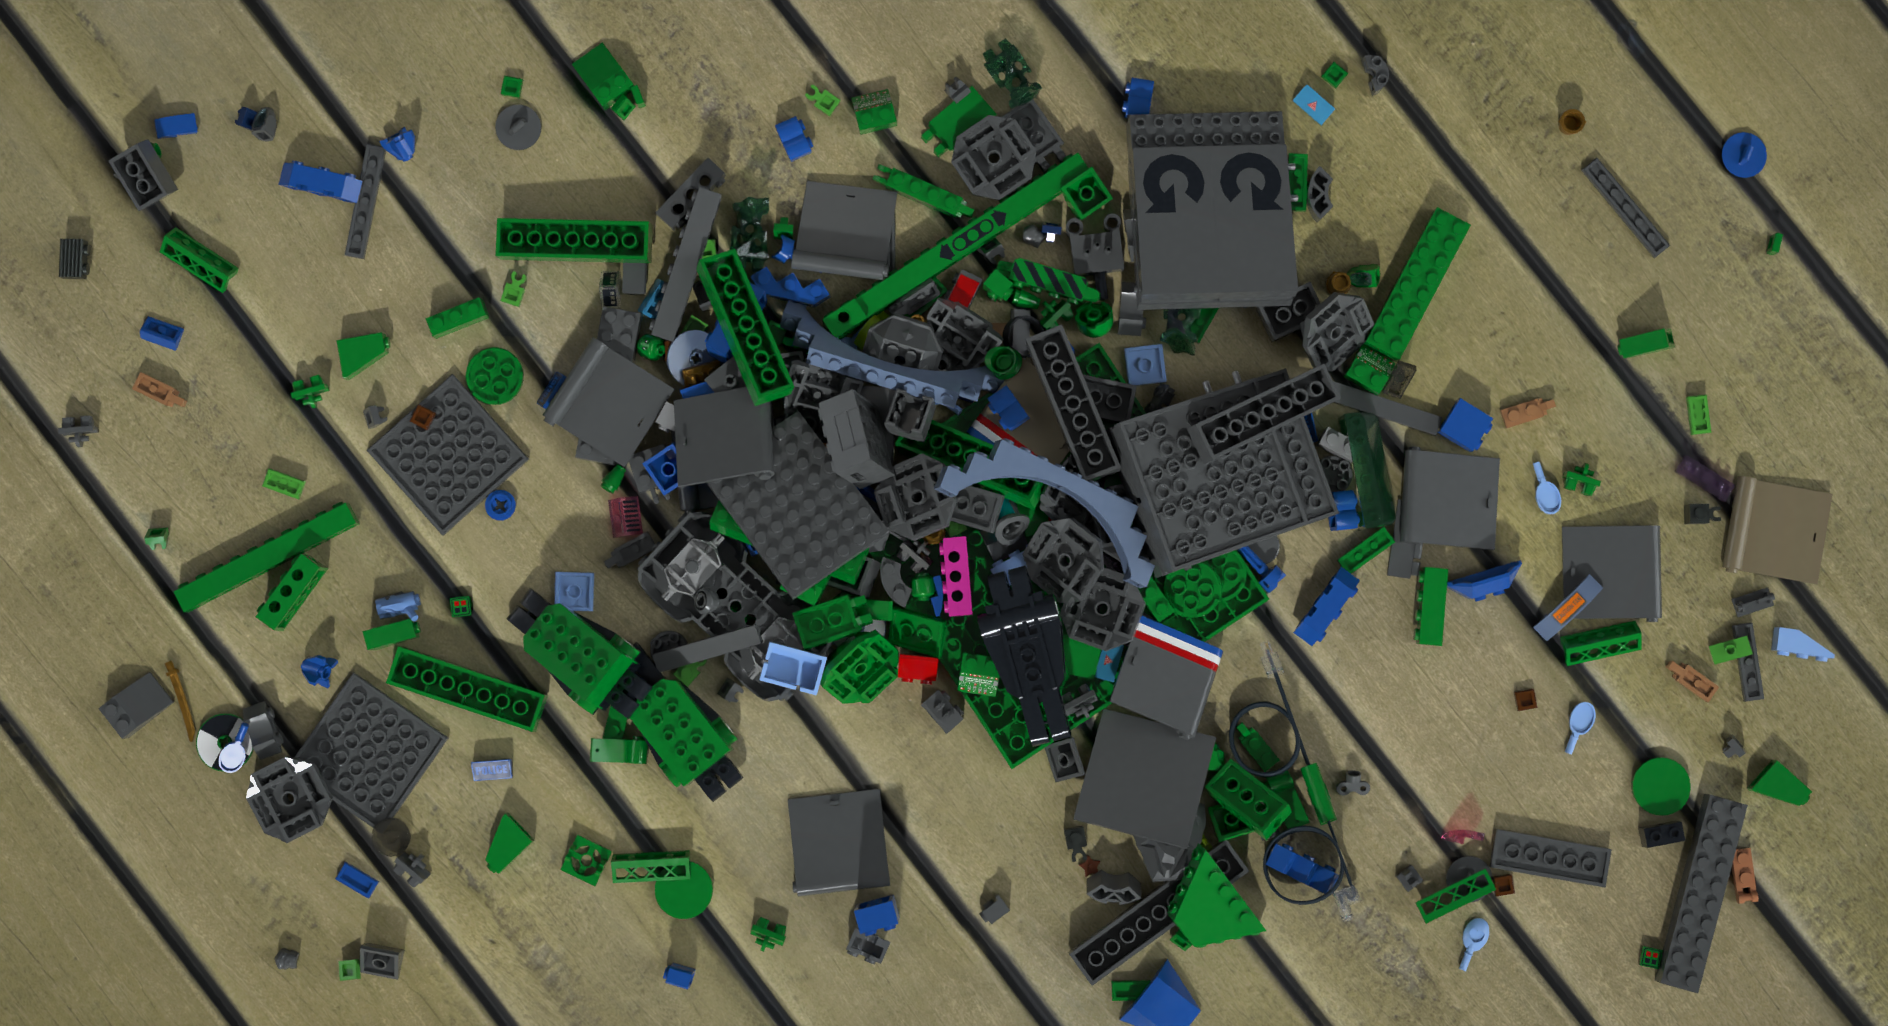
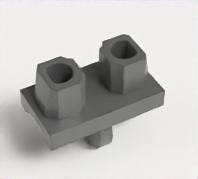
M81 416V426L75 427V418H62V428H58V434H63L64 436L74 435V437H69V443L75 442L78 448L83 447V443L89 441V436H83V434L99 433L98 427L94 426L93 416Z
M907 539L901 544V549L897 554V557L904 562L911 556L915 560L911 569L917 574L927 569L934 562L928 557L931 551L926 548L929 543L927 540L922 544L918 540L912 543Z
M1083 684L1077 688L1081 695L1080 697L1074 699L1070 692L1062 695L1067 716L1075 713L1077 717L1082 714L1085 715L1086 719L1090 717L1088 711L1094 709L1092 703L1098 699L1094 690H1091L1087 684Z
M403 852L394 861L396 864L393 871L400 876L406 871L410 875L407 882L414 888L431 875L425 869L427 865L422 862L424 858L422 854L416 857L412 853L409 855Z

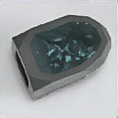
M261 108L255 115L252 124V134L261 141H273L275 137L277 120L272 108Z

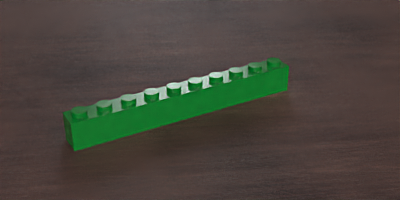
M339 502L332 506V510L328 512L324 510L317 513L315 519L311 521L308 519L298 524L299 527L293 530L291 528L281 532L282 536L276 539L272 537L265 540L264 545L261 547L254 546L246 551L247 554L232 557L229 559L230 563L224 566L219 564L212 568V572L197 575L195 581L191 583L187 581L178 585V589L173 592L183 612L189 613L292 560L297 555L303 554L359 525L360 523L351 505Z

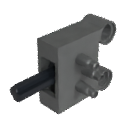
M1113 213L1108 214L1104 219L1103 227L1106 231L1104 233L1081 235L1083 223L1077 218L1070 219L1065 228L1070 241L1073 272L1078 276L1094 275L1095 288L1100 294L1099 301L1108 299L1105 273L1124 271L1119 230L1121 219L1117 214ZM1114 219L1117 222V226L1111 228L1107 225V221ZM1077 224L1080 229L1074 233L1070 231L1069 226Z

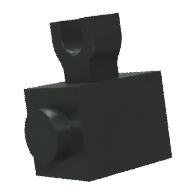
M1709 504L1684 505V525L1710 523V520L1721 521V517H1714L1713 515L1715 510H1721V506L1709 509Z
M1078 826L1064 829L1067 849H1073L1071 855L1072 862H1076L1075 856L1077 853H1081L1083 860H1087L1086 853L1082 850V847L1087 846L1084 827Z

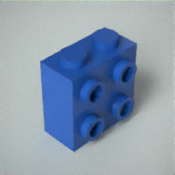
M1460 398L1455 402L1437 433L1468 452H1472L1474 449L1478 450L1481 446L1483 434H1488L1491 430L1493 418Z

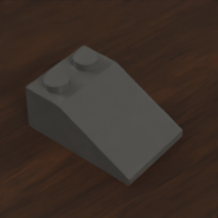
M149 672L113 696L98 709L122 739H127L173 704L174 701L153 674Z

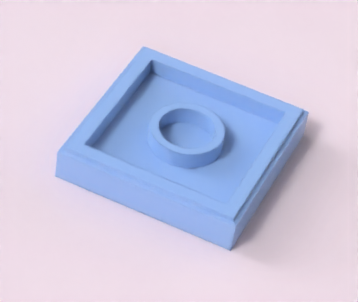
M1162 344L1124 348L1128 384L1138 386L1167 382Z
M555 572L554 604H562L572 611H593L595 573Z

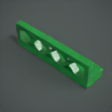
M176 227L164 236L160 253L222 293L226 291L229 280L238 273V267ZM170 245L171 247H173L175 253L169 251L167 249V246ZM183 255L187 256L191 263L186 262ZM200 265L205 268L207 274L200 270ZM215 276L223 280L222 284L216 281Z
M1630 621L1560 637V643L1565 651V663L1567 666L1642 650V632L1636 621ZM1636 640V644L1626 645L1629 641ZM1611 645H1618L1615 649H1608ZM1592 649H1599L1596 653H1589ZM1580 653L1577 657L1570 659V654Z
M690 850L613 854L611 860L613 883L690 879ZM678 865H685L686 874H678L673 869ZM658 866H663L668 871L664 875H658L654 870ZM638 867H643L648 873L645 876H639L634 871ZM624 868L629 873L625 877H617L616 869Z
M1483 869L1415 903L1424 922L1427 924L1495 891L1496 888L1487 870ZM1484 874L1488 884L1481 888L1475 886L1476 877ZM1473 879L1472 884L1466 883ZM1460 885L1471 886L1468 894L1464 896L1456 894ZM1455 888L1454 893L1450 892L1449 890ZM1445 892L1453 895L1451 902L1446 905L1439 903L1441 894ZM1438 896L1437 901L1431 900ZM1427 901L1436 903L1434 910L1425 914L1421 904Z

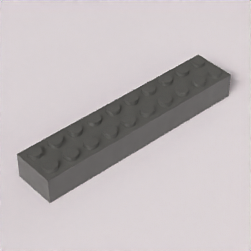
M1710 794L1703 795L1655 981L1699 993L1748 805Z
M1227 840L1218 842L1207 851L1231 884L1249 872ZM1181 880L1163 882L1068 952L1092 986L1176 925L1167 912Z

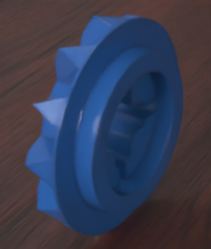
M505 490L492 492L485 501L487 514L495 520H506L515 512V499L513 495ZM496 499L500 502L507 501L504 504L505 511L496 509L498 506Z

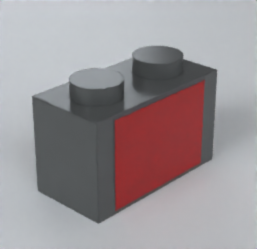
M963 269L960 273L956 272L952 280L954 286L952 290L948 289L944 299L951 303L959 302L969 309L983 279Z

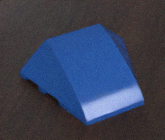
M1167 959L1147 987L1119 1020L1134 1026H1190L1201 1010Z

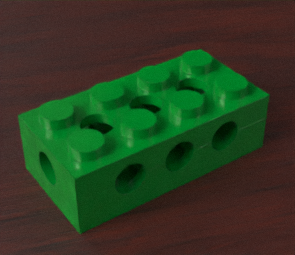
M300 554V556L297 555L292 560L290 570L282 574L279 579L281 581L279 585L271 589L268 594L269 599L266 603L263 602L257 609L258 614L256 618L274 631H284L328 570L326 566L310 555Z
M1231 758L1205 786L1209 796L1266 841L1292 813L1286 801Z

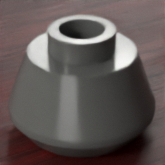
M709 588L700 589L694 599L695 608L700 614L715 611L720 602L718 595Z

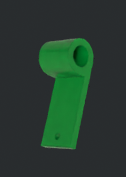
M633 736V740L591 738L590 762L647 764L648 745L643 736Z
M1287 770L1274 777H1265L1266 781L1263 784L1286 801L1291 808L1292 813L1284 821L1287 829L1310 823L1294 788V782L1289 771Z

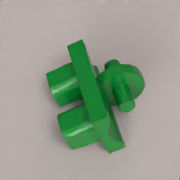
M1063 299L1059 303L1053 300L1050 304L1044 301L1042 305L1045 309L1040 312L1044 318L1039 322L1044 329L1049 330L1059 326L1056 320L1060 316L1066 322L1074 316L1069 308L1071 305Z
M321 375L310 377L312 385L310 388L305 387L304 380L292 382V399L300 400L308 397V399L302 400L303 405L310 404L313 409L317 408L318 401L323 400L321 395H314L330 391L328 385L324 384Z
M1584 463L1582 467L1575 466L1574 471L1580 474L1567 471L1562 476V478H1565L1564 489L1575 491L1578 482L1583 484L1581 494L1586 496H1592L1596 487H1600L1601 481L1586 476L1593 477L1594 471L1588 469V463Z
M760 917L756 925L753 924L750 934L759 937L755 943L762 945L760 951L764 952L766 947L773 949L775 944L784 945L786 926L776 924L774 932L767 930L769 920Z

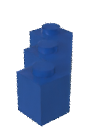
M292 160V163L283 164L278 185L293 190L307 191L319 196L332 197L344 202L357 203L362 181L355 179L356 175L350 173L342 175L329 172L330 169L318 166V169L312 168Z
M767 266L750 276L756 286L765 290L766 297L777 298L783 301L789 300L814 308L831 298L820 278L803 288L794 273L776 282Z
M1340 567L1293 633L1311 646L1316 641L1321 642L1327 634L1325 630L1332 620H1337L1341 615L1342 610L1340 609L1348 598H1353L1357 593L1358 588L1356 586L1360 580Z
M1285 843L1282 846L1275 844L1266 863L1267 866L1324 894L1335 885L1339 877L1335 873V868L1327 864L1322 867L1314 863L1315 858L1305 853L1302 857L1292 852L1293 847Z

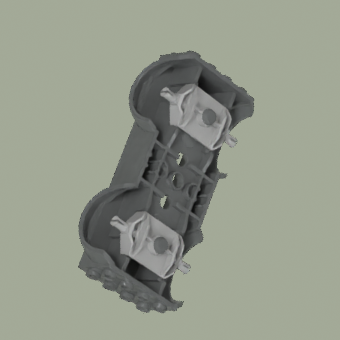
M706 512L684 513L678 519L679 524L675 528L671 527L664 536L666 538L663 542L658 541L651 550L653 552L650 556L647 557L645 555L639 561L638 581L640 586L651 600L670 617L681 623L693 620L711 637L750 626L745 623V617L748 614H753L756 617L755 624L758 625L763 642L726 653L724 662L731 673L760 699L767 702L778 699L780 701L784 699L788 701L795 693L793 689L761 681L759 677L763 663H768L765 655L769 641L804 650L792 613L812 607L813 605L797 597L792 599L785 591L777 592L746 563L748 550L744 542L710 530L711 514ZM709 588L715 593L719 588L727 590V597L719 599V606L715 611L700 614L695 608V595L700 589ZM734 601L741 603V609L738 612H733L730 608L731 603ZM830 642L806 651L828 657L834 651L832 648L834 643Z

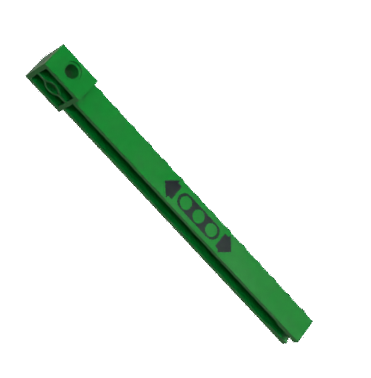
M1079 153L1075 155L1069 154L1063 159L1064 162L1058 166L1054 164L1049 167L1047 173L1043 176L1039 174L1031 180L1032 183L1028 186H1020L1015 190L1016 193L1011 197L1009 195L1005 196L996 207H993V205L983 211L984 214L979 218L977 216L973 217L964 228L958 227L952 231V235L947 239L943 237L938 240L936 246L932 249L928 247L920 253L921 256L917 259H909L904 263L903 268L900 270L894 269L885 280H877L872 284L871 289L868 291L864 289L856 295V299L847 300L836 311L827 313L822 319L823 326L831 335L839 340L847 337L867 323L871 317L877 316L889 308L904 294L930 277L933 279L935 276H938L1061 195L1060 188L1089 169ZM843 316L849 318V320L845 323L839 321V319Z

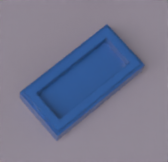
M348 862L344 863L335 878L368 899L379 883L378 880Z

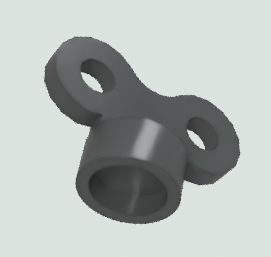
M1351 770L1346 772V781L1339 782L1336 790L1338 794L1343 796L1350 792L1366 795L1370 791V785L1367 781H1361V772ZM1361 786L1366 787L1364 790L1360 789Z

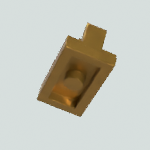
M714 360L683 369L682 374L685 388L706 382L704 379L721 366L720 361Z

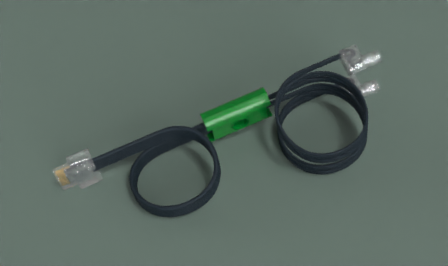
M1266 641L1260 643L1264 654L1260 658L1268 679L1275 677L1286 710L1271 702H1255L1241 709L1230 725L1229 742L1232 753L1239 765L1250 774L1258 777H1274L1284 773L1295 763L1301 749L1306 766L1300 769L1307 786L1308 795L1320 825L1328 824L1332 837L1327 832L1312 826H1297L1281 832L1270 842L1263 858L1264 874L1274 893L1289 903L1298 905L1314 904L1333 894L1343 922L1354 919L1350 905L1362 902L1357 888L1352 884L1331 826V822L1336 821L1337 817L1330 801L1328 789L1317 763L1310 764L1283 690L1279 675L1285 672L1277 652L1273 653L1270 642ZM1259 707H1269L1280 711L1291 723L1295 734L1296 745L1292 758L1282 768L1272 772H1259L1246 766L1240 759L1234 744V731L1240 718L1248 711ZM1303 831L1319 833L1328 838L1337 849L1341 866L1338 880L1327 893L1316 899L1296 901L1282 896L1273 886L1269 877L1268 866L1266 865L1273 847L1281 839L1293 833ZM1345 871L1350 886L1335 891L1339 887Z

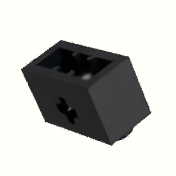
M1675 820L1638 827L1641 845L1645 848L1686 841L1681 821Z

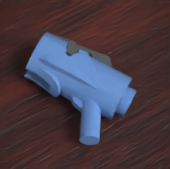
M401 591L390 596L375 599V604L380 619L407 614L412 621H416L418 615L414 610H418L421 601L419 594H415L414 591L408 593Z

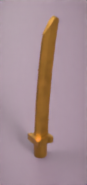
M171 660L164 663L168 671L166 675L167 677L170 676L182 711L189 741L193 742L196 732L177 674L179 669H175Z

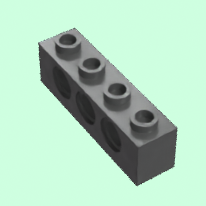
M707 158L655 213L673 231L676 228L679 230L686 223L685 217L688 208L692 209L694 202L687 198L688 193L698 190L699 187L713 191L715 187H721L725 182V173L712 160ZM703 178H709V185L702 186L700 184ZM678 205L684 206V211L680 214L674 212L675 207Z

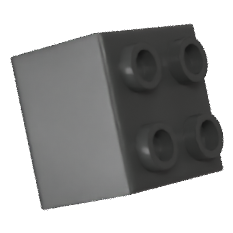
M896 388L884 423L887 433L924 443L936 409L934 398L924 395L922 398H917L909 395L906 390Z

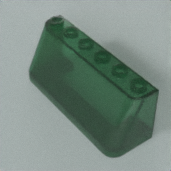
M1354 412L1344 414L1338 418L1340 433L1348 436L1361 505V511L1357 512L1360 518L1358 530L1363 531L1389 526L1394 523L1396 513L1378 418L1373 413Z

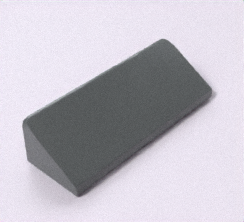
M623 263V294H646L647 263Z

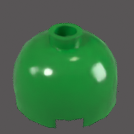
M1091 301L1082 304L1076 310V325L1083 335L1090 338H1098L1110 331L1113 325V311L1109 304L1102 301L1101 304H1092Z

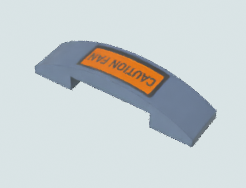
M1589 574L1533 628L1548 641L1579 614L1603 587Z

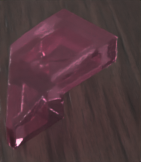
M1452 830L1443 833L1441 839L1464 844L1465 837L1483 841L1485 833L1471 830Z

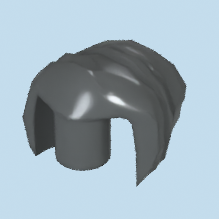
M1035 224L1023 229V242L1028 245L1031 244L1036 248L1040 246L1047 236Z
M282 948L274 958L278 969H297L299 952Z

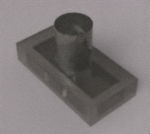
M1398 360L1383 387V393L1401 399L1417 371L1416 366Z

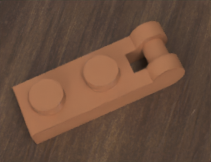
M1751 848L1736 849L1732 863L1736 901L1738 904H1743L1745 901L1758 902L1759 898L1756 891ZM1748 887L1749 893H1743V888Z

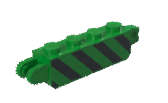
M881 164L878 165L877 168L881 172L887 173L890 176L886 180L878 175H874L873 180L885 185L886 189L898 192L901 196L956 219V217L961 218L964 215L972 218L974 209L967 207V202L962 197L896 168L891 169Z
M1022 258L1014 260V263L999 261L997 270L1009 278L1015 287L1023 288V286L1030 287L1032 292L1041 294V291L1049 293L1048 296L1055 299L1063 297L1067 299V302L1078 305V302L1083 303V300L1097 302L1100 299L1098 290L1088 287L1085 277Z

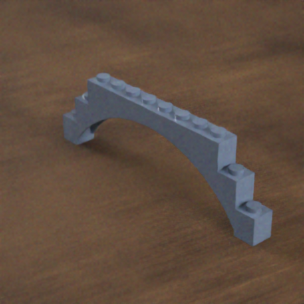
M788 300L783 311L780 328L796 332L793 345L809 350L806 363L892 390H896V388L906 390L909 395L922 398L923 395L934 398L935 403L955 408L959 396L978 401L981 389L996 393L1004 380L997 379L987 366L959 371H933L889 363L860 352L831 335L815 321L806 310V305Z
M1005 438L995 441L989 458H987L986 454L979 451L969 454L962 472L960 467L952 464L942 468L934 490L949 497L957 496L960 490L974 483L995 478L1028 479L1061 490L1083 505L1107 532L1124 572L1123 581L1138 588L1147 587L1155 565L1149 563V559L1139 556L1147 536L1142 534V531L1136 527L1130 528L1139 507L1133 504V500L1116 496L1117 493L1110 489L1104 490L1099 487L1097 482L1086 481L1078 473L1067 472L1064 466L1059 464L1053 465L1048 462L1047 458L1040 455L1035 456L1031 454V450L1025 447H1016L1013 441Z

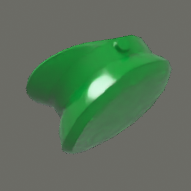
M999 346L987 352L985 364L997 379L1006 380L1014 377L1019 372L1022 366V357L1017 350L1009 346Z

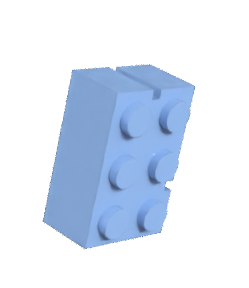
M769 641L765 655L768 663H763L759 680L796 690V685H799V691L817 696L827 657Z

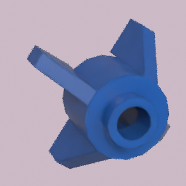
M403 127L398 133L379 141L382 147L395 156L397 160L405 162L413 158L415 135L412 130L407 131Z
M320 655L307 657L301 664L302 674L309 684L315 686L319 683L321 686L329 688L328 677L331 674V668L333 669L338 664V660L325 658Z

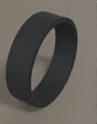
M1025 315L1012 318L1007 322L1003 330L1004 346L1014 349L1010 341V331L1017 320L1025 319L1034 326L1037 334L1044 332L1042 325L1031 316ZM1021 354L1022 358L1031 357L1030 354L1027 356Z

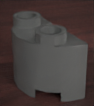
M1365 55L1361 61L1365 73H1369L1372 76L1371 82L1368 85L1371 95L1374 96L1388 82L1389 69L1380 56Z
M855 927L846 950H848V954L857 957L858 954L865 956L864 960L875 965L876 962L881 964L890 942L876 934L865 936V933L860 934L859 928Z

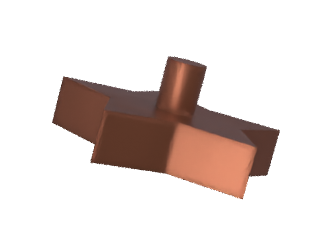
M1088 855L1087 860L1079 864L1085 871V877L1091 873L1095 874L1098 872L1097 867L1100 860H1092Z

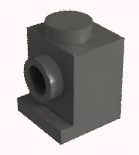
M999 894L995 895V901L991 899L983 905L984 909L979 913L985 923L989 921L993 924L1010 911Z

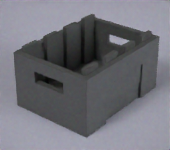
M854 389L819 403L818 413L820 420H823L824 426H822L824 437L828 440L826 446L828 454L832 457L831 466L833 473L853 483L859 489L895 476L881 425L878 406Z

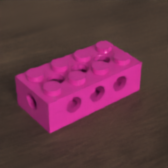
M966 536L943 538V543H939L940 555H944L945 561L941 562L942 575L946 574V581L942 582L943 594H947L948 601H944L945 613H949V617L972 615ZM957 553L960 559L958 562L953 563L949 561V555ZM953 572H958L961 575V580L953 582L950 579V575ZM955 591H959L963 595L962 600L959 602L954 601L951 597Z

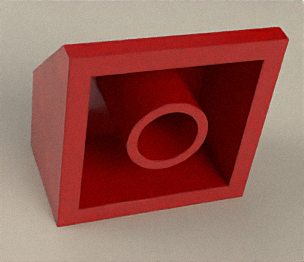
M900 654L898 677L902 678L901 682L913 683V679L921 680L920 684L932 685V681H936L939 658Z

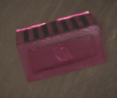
M638 496L608 500L613 538L643 534Z

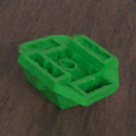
M876 629L871 632H860L851 635L827 657L820 685L842 704L870 703L898 677L899 651Z

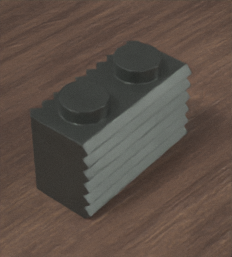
M60 239V278L87 279L86 275L90 273L87 256L91 252L88 241L84 239Z

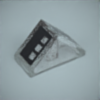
M601 271L599 283L601 309H603V306L621 309V271Z

